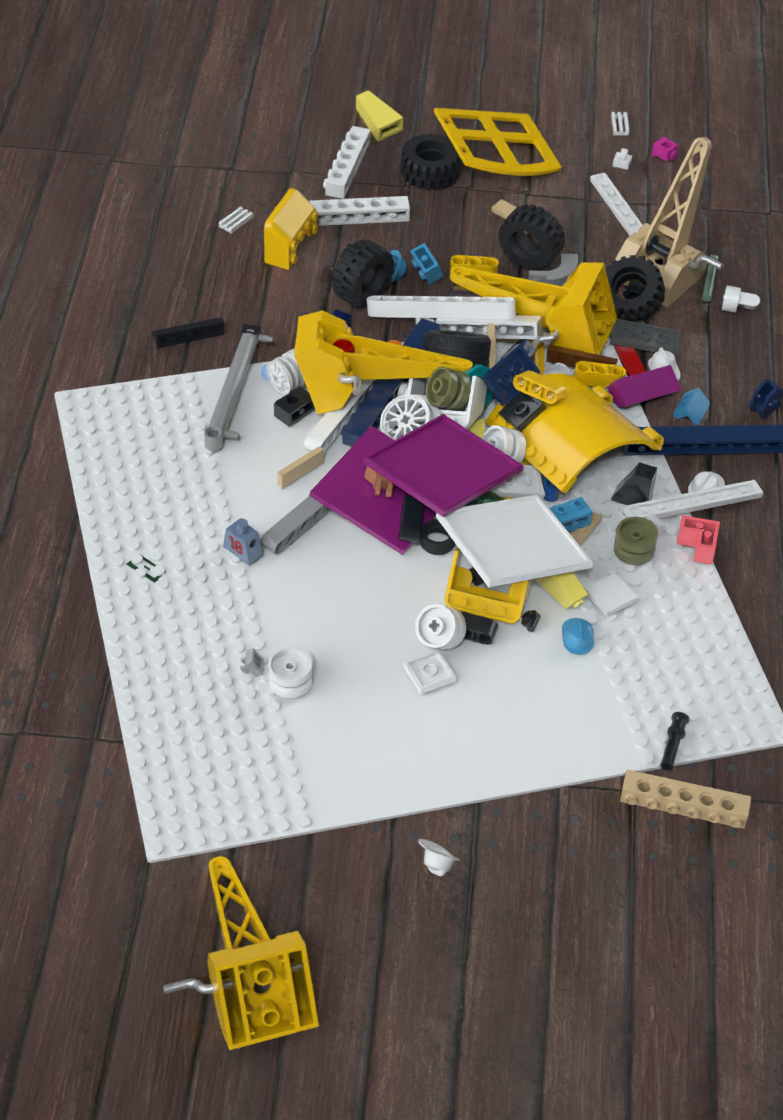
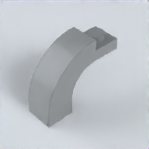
M561 254L560 266L551 271H529L528 280L563 287L568 276L577 268L578 254Z

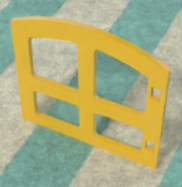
M434 108L435 115L466 166L493 173L517 176L544 175L560 171L562 168L529 114ZM451 118L478 119L486 131L458 129ZM493 120L520 122L527 133L501 132L497 129ZM464 140L492 141L505 163L474 157ZM506 142L534 144L545 162L519 164Z

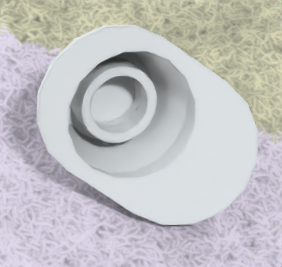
M660 347L648 361L650 370L671 365L677 380L680 379L681 375L674 354Z
M700 472L690 483L688 493L725 486V482L716 473Z
M418 839L419 844L425 848L424 864L431 873L443 876L445 872L451 870L456 860L460 861L459 858L454 857L440 845L429 840Z

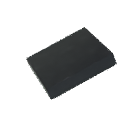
M519 392L498 414L512 427L522 432L547 407L539 399Z

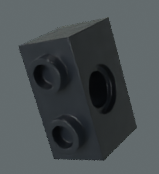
M298 386L274 403V417L290 427L315 409L309 392Z

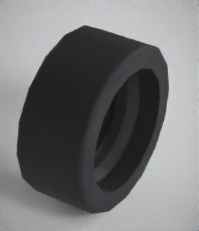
M438 519L429 520L421 527L420 545L426 552L433 555H443L454 548V540ZM431 533H442L449 538L445 541H433L427 536Z

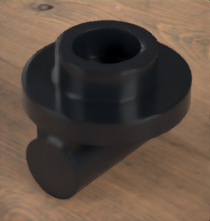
M528 610L523 614L521 624L527 627L529 632H534L541 616L536 610Z

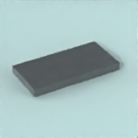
M617 318L610 334V344L650 352H657L662 347L678 357L680 330Z

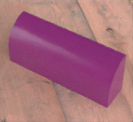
M671 365L617 379L607 386L609 393L613 396L614 403L619 407L630 406L682 390Z

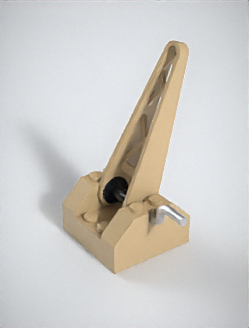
M707 137L696 138L693 141L652 224L645 223L638 229V233L634 232L630 235L616 257L618 261L623 256H626V258H629L630 255H636V258L642 256L645 257L646 261L650 259L654 265H657L665 286L664 302H661V305L665 307L671 305L705 275L707 263L719 270L723 268V263L687 245L712 146L711 141ZM700 152V163L694 168V155ZM691 175L692 187L688 199L680 205L678 193L683 181ZM675 203L676 209L671 212L673 205ZM676 213L679 224L677 231L665 226L667 219ZM667 235L674 238V241L668 239ZM663 259L662 265L655 263V260ZM630 280L627 281V282H625V283H623V284L626 285V286H628Z

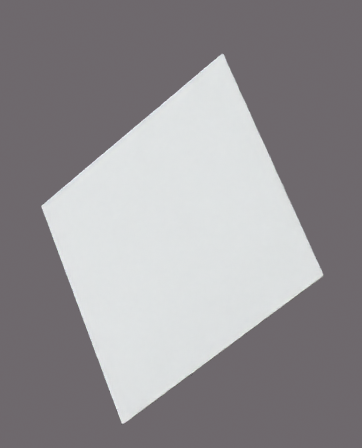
M542 326L543 335H550L551 330ZM608 338L600 355L618 359L617 365L622 366L614 346L610 344V338ZM496 339V363L520 339ZM553 341L544 342V371L548 366L555 365V363L546 362L547 349L549 344L553 345ZM268 362L250 364L226 429L239 433V438L231 439L224 437L223 447L218 451H209L205 448L204 430L209 426L230 367L59 391L54 394L146 857L149 863L626 775V770L646 772L662 769L660 763L669 737L667 730L672 724L671 716L674 712L687 714L690 717V721L685 727L686 735L680 741L673 766L783 746L782 710L714 563L706 564L693 561L695 547L677 544L682 515L692 517L691 513L659 518L666 525L667 529L657 539L654 557L649 562L642 565L627 564L615 555L613 548L617 525L627 517L623 512L626 505L612 501L611 497L617 485L639 462L657 467L652 500L681 495L664 455L623 456L621 446L616 447L589 463L576 476L577 481L566 494L560 490L559 498L556 501L550 502L544 498L542 499L547 507L550 508L554 505L582 497L593 512L602 515L600 524L581 546L583 551L592 560V568L573 572L583 588L615 572L638 596V602L606 617L593 601L586 596L583 599L584 603L575 609L572 606L566 610L533 579L521 618L515 623L495 620L499 627L493 642L489 645L463 639L455 648L448 650L439 649L457 676V680L420 695L402 665L403 661L438 649L427 647L421 643L416 635V618L420 611L429 605L438 604L446 606L444 598L454 551L459 548L456 543L450 552L443 555H433L422 549L419 537L418 543H413L405 554L401 555L336 512L330 510L278 555L261 545L263 556L250 566L223 547L227 527L240 518L246 519L248 525L258 531L261 540L266 531L309 496L310 491L351 448V446L343 444L340 433L325 451L324 463L283 489L278 486V472L311 452L304 448L305 439L326 413L317 414L316 409H314L290 427L274 417V403L285 395L279 393L273 387L270 380L262 376V367L268 364ZM567 366L570 369L571 375H573L575 368ZM426 378L423 395H427L426 390L429 378ZM306 384L301 386L308 391ZM494 395L477 420H485L498 405L499 401ZM612 401L611 405L637 427H650L640 403L619 407ZM438 407L439 410H448V409H446V408H444V407H443V408ZM485 422V432H486L487 429L490 428V426ZM398 425L393 428L394 431L398 429ZM431 533L427 536L433 541H445L449 538L442 533ZM462 553L460 567L472 568V564ZM143 557H145L157 566L153 567L152 565L144 561ZM131 560L132 564L137 566L138 569L134 570L126 564ZM146 573H147V574L151 575V576L154 577V578H155L156 576H161V577L159 578L158 581H156V582L154 583V582H152L151 580H149L148 578H146L145 576H146ZM484 582L478 587L508 594L513 583L488 587ZM528 610H536L541 616L534 632H529L527 627L521 624L522 616ZM582 618L592 625L594 647L590 652L577 655L569 652L564 647L562 625L566 620ZM285 646L301 648L312 659V685L308 692L297 698L286 699L279 697L268 686V659L274 651ZM254 648L264 658L263 673L256 677L251 671L245 674L240 670V667L244 666L241 658L246 656V650Z

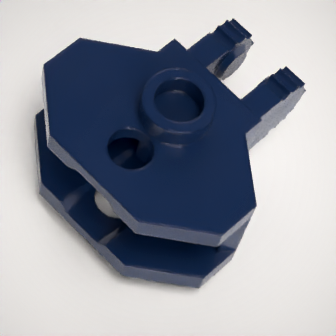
M769 379L763 380L752 396L749 403L750 410L752 412L758 411L762 419L768 418L781 405L783 388L777 386Z

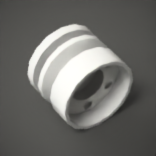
M295 348L284 353L282 357L279 356L268 362L266 366L271 384L283 395L288 394L298 386L305 385L294 356Z

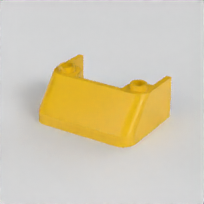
M457 548L454 551L444 598L446 606L506 623L517 622L521 618L532 579L513 583L508 594L471 585L473 575L469 569L460 567L463 552L460 548Z

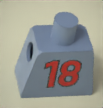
M240 518L227 527L223 544L225 549L249 566L263 556L259 533L248 525L246 519Z

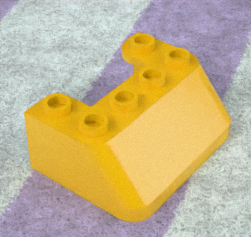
M290 188L267 218L264 226L265 263L288 270L297 261L296 248L298 243L303 240L306 232L308 237H313L318 231V212L297 189Z

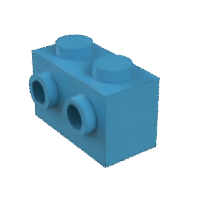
M425 243L410 251L413 258L411 263L415 269L420 270L418 273L422 280H426L430 285L444 277L439 264Z
M582 497L549 508L568 532L591 525L593 512Z

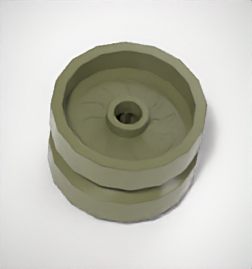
M444 366L435 369L427 383L426 394L429 403L452 411H458L463 408L471 393V381L468 374Z
M638 516L627 517L621 520L617 525L613 548L615 555L627 564L642 565L649 562L655 553L658 537L657 527L652 521Z

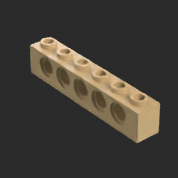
M626 770L620 802L745 829L751 796Z

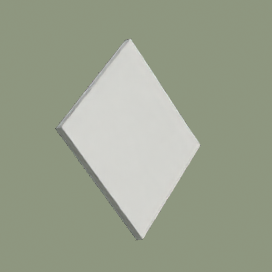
M538 495L460 507L445 517L436 513L438 521L488 587L584 570L593 566L592 560Z

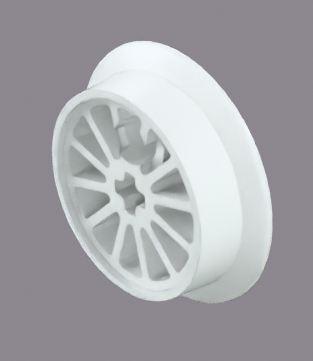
M402 395L393 399L383 410L380 419V431L396 440L420 427L419 422H425L426 424L440 416L441 412L437 406L429 403L426 396ZM398 425V429L394 431L393 428Z

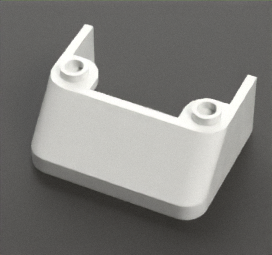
M473 376L471 393L465 412L440 410L441 415L444 414L461 426L469 429L483 412L487 391L485 382L477 376ZM409 378L407 394L423 395L426 378ZM419 422L421 426L425 424V422Z

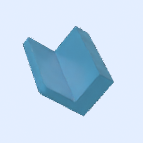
M699 388L685 392L673 415L676 419L688 416L695 426L699 425L710 402Z

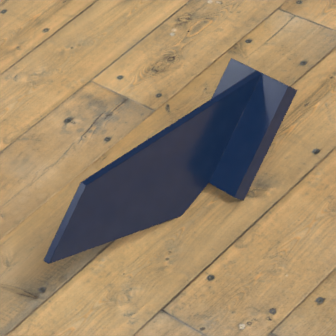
M527 339L518 340L481 377L502 406L507 405L520 392L513 384V379L516 375L528 370L537 374L540 373V370L530 358L536 350Z

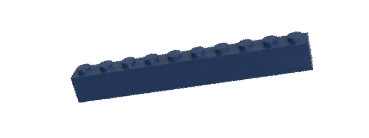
M421 318L418 324L414 325L411 334L406 336L402 346L423 350L424 334L428 330H440V324ZM409 378L376 379L373 388L367 392L363 402L359 403L356 412L351 414L347 425L342 427L343 444L352 447L371 426L377 429L380 425L383 410L388 403L398 397L397 394L401 383H409Z
M783 425L651 427L664 438L661 450H652L646 444H627L621 446L623 456L783 453Z

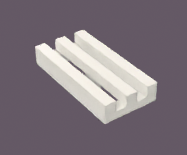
M611 112L613 135L628 136L627 112H624L623 115H621V112H618L617 115L615 112ZM616 119H618L619 131H617ZM622 119L624 120L625 132H623Z
M239 207L221 220L219 227L232 234L251 220L253 213H248V210H243V207Z

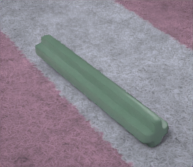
M710 255L711 258L718 261V255ZM708 264L702 300L707 302L711 301L717 269Z

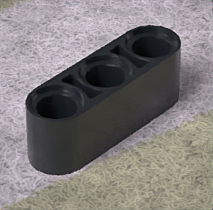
M405 494L402 502L398 540L417 544L421 533L424 504Z
M460 611L466 622V633L463 639L485 645L491 644L499 627L498 623L487 617Z

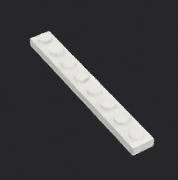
M755 480L626 505L623 512L626 517L638 516L647 519L649 514H655L658 518H664L762 498L763 491Z

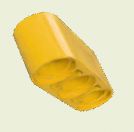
M454 255L450 259V273L453 267L462 266L498 274L499 261L493 257Z
M579 361L576 363L573 376L584 382L587 386L607 388L613 381L625 378L626 370L619 365Z
M530 370L516 375L513 379L514 387L517 390L548 404H554L564 399L567 395L566 388L562 384Z

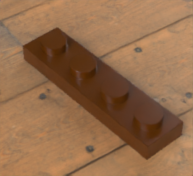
M549 344L546 362L561 363L575 368L576 363L579 361L617 365L618 359Z

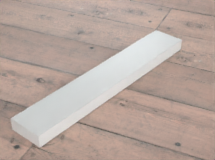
M606 173L592 175L590 181L630 236L634 232L638 233V229L643 226Z

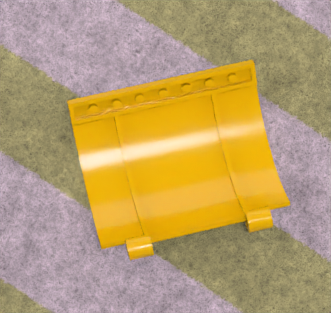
M562 373L545 374L542 376L562 384L567 391L566 397L554 404L541 401L547 408L522 431L526 440L524 458L565 494L577 481L576 476L603 453L627 444H646L652 450H661V446L664 443V438L653 428L646 427L641 430L611 405L613 396L602 386H596L591 389L578 378ZM500 403L485 419V422L490 427L499 425L515 429L498 414L505 407Z

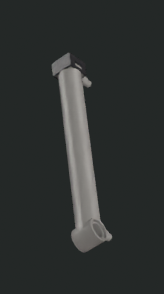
M243 325L241 339L209 426L204 430L205 448L209 451L220 450L223 447L224 437L231 439L239 438V433L226 429L256 347H259L261 341L273 342L274 339L269 335H262L261 326Z

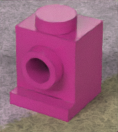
M662 137L654 143L652 156H658L666 162L670 159L675 160L678 155V144Z

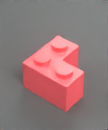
M682 515L677 544L695 547L693 561L712 564L720 522Z

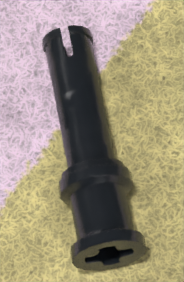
M674 712L672 714V724L667 730L669 737L660 763L661 768L667 771L673 769L680 741L685 737V727L690 721V717L683 712Z

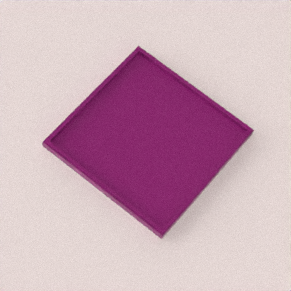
M444 414L363 458L365 465L442 517L449 515L517 475L524 468V465Z
M371 426L310 491L309 496L401 555H404L413 543L398 540L402 502L405 494H410L398 486L392 487L391 497H386L385 489H381L379 496L375 495L373 484L364 478L367 465L363 463V458L395 441ZM425 504L423 506L421 527L427 521L436 518V512Z

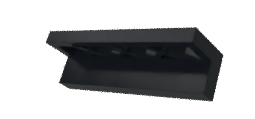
M221 317L152 331V337L158 349L224 335V321Z

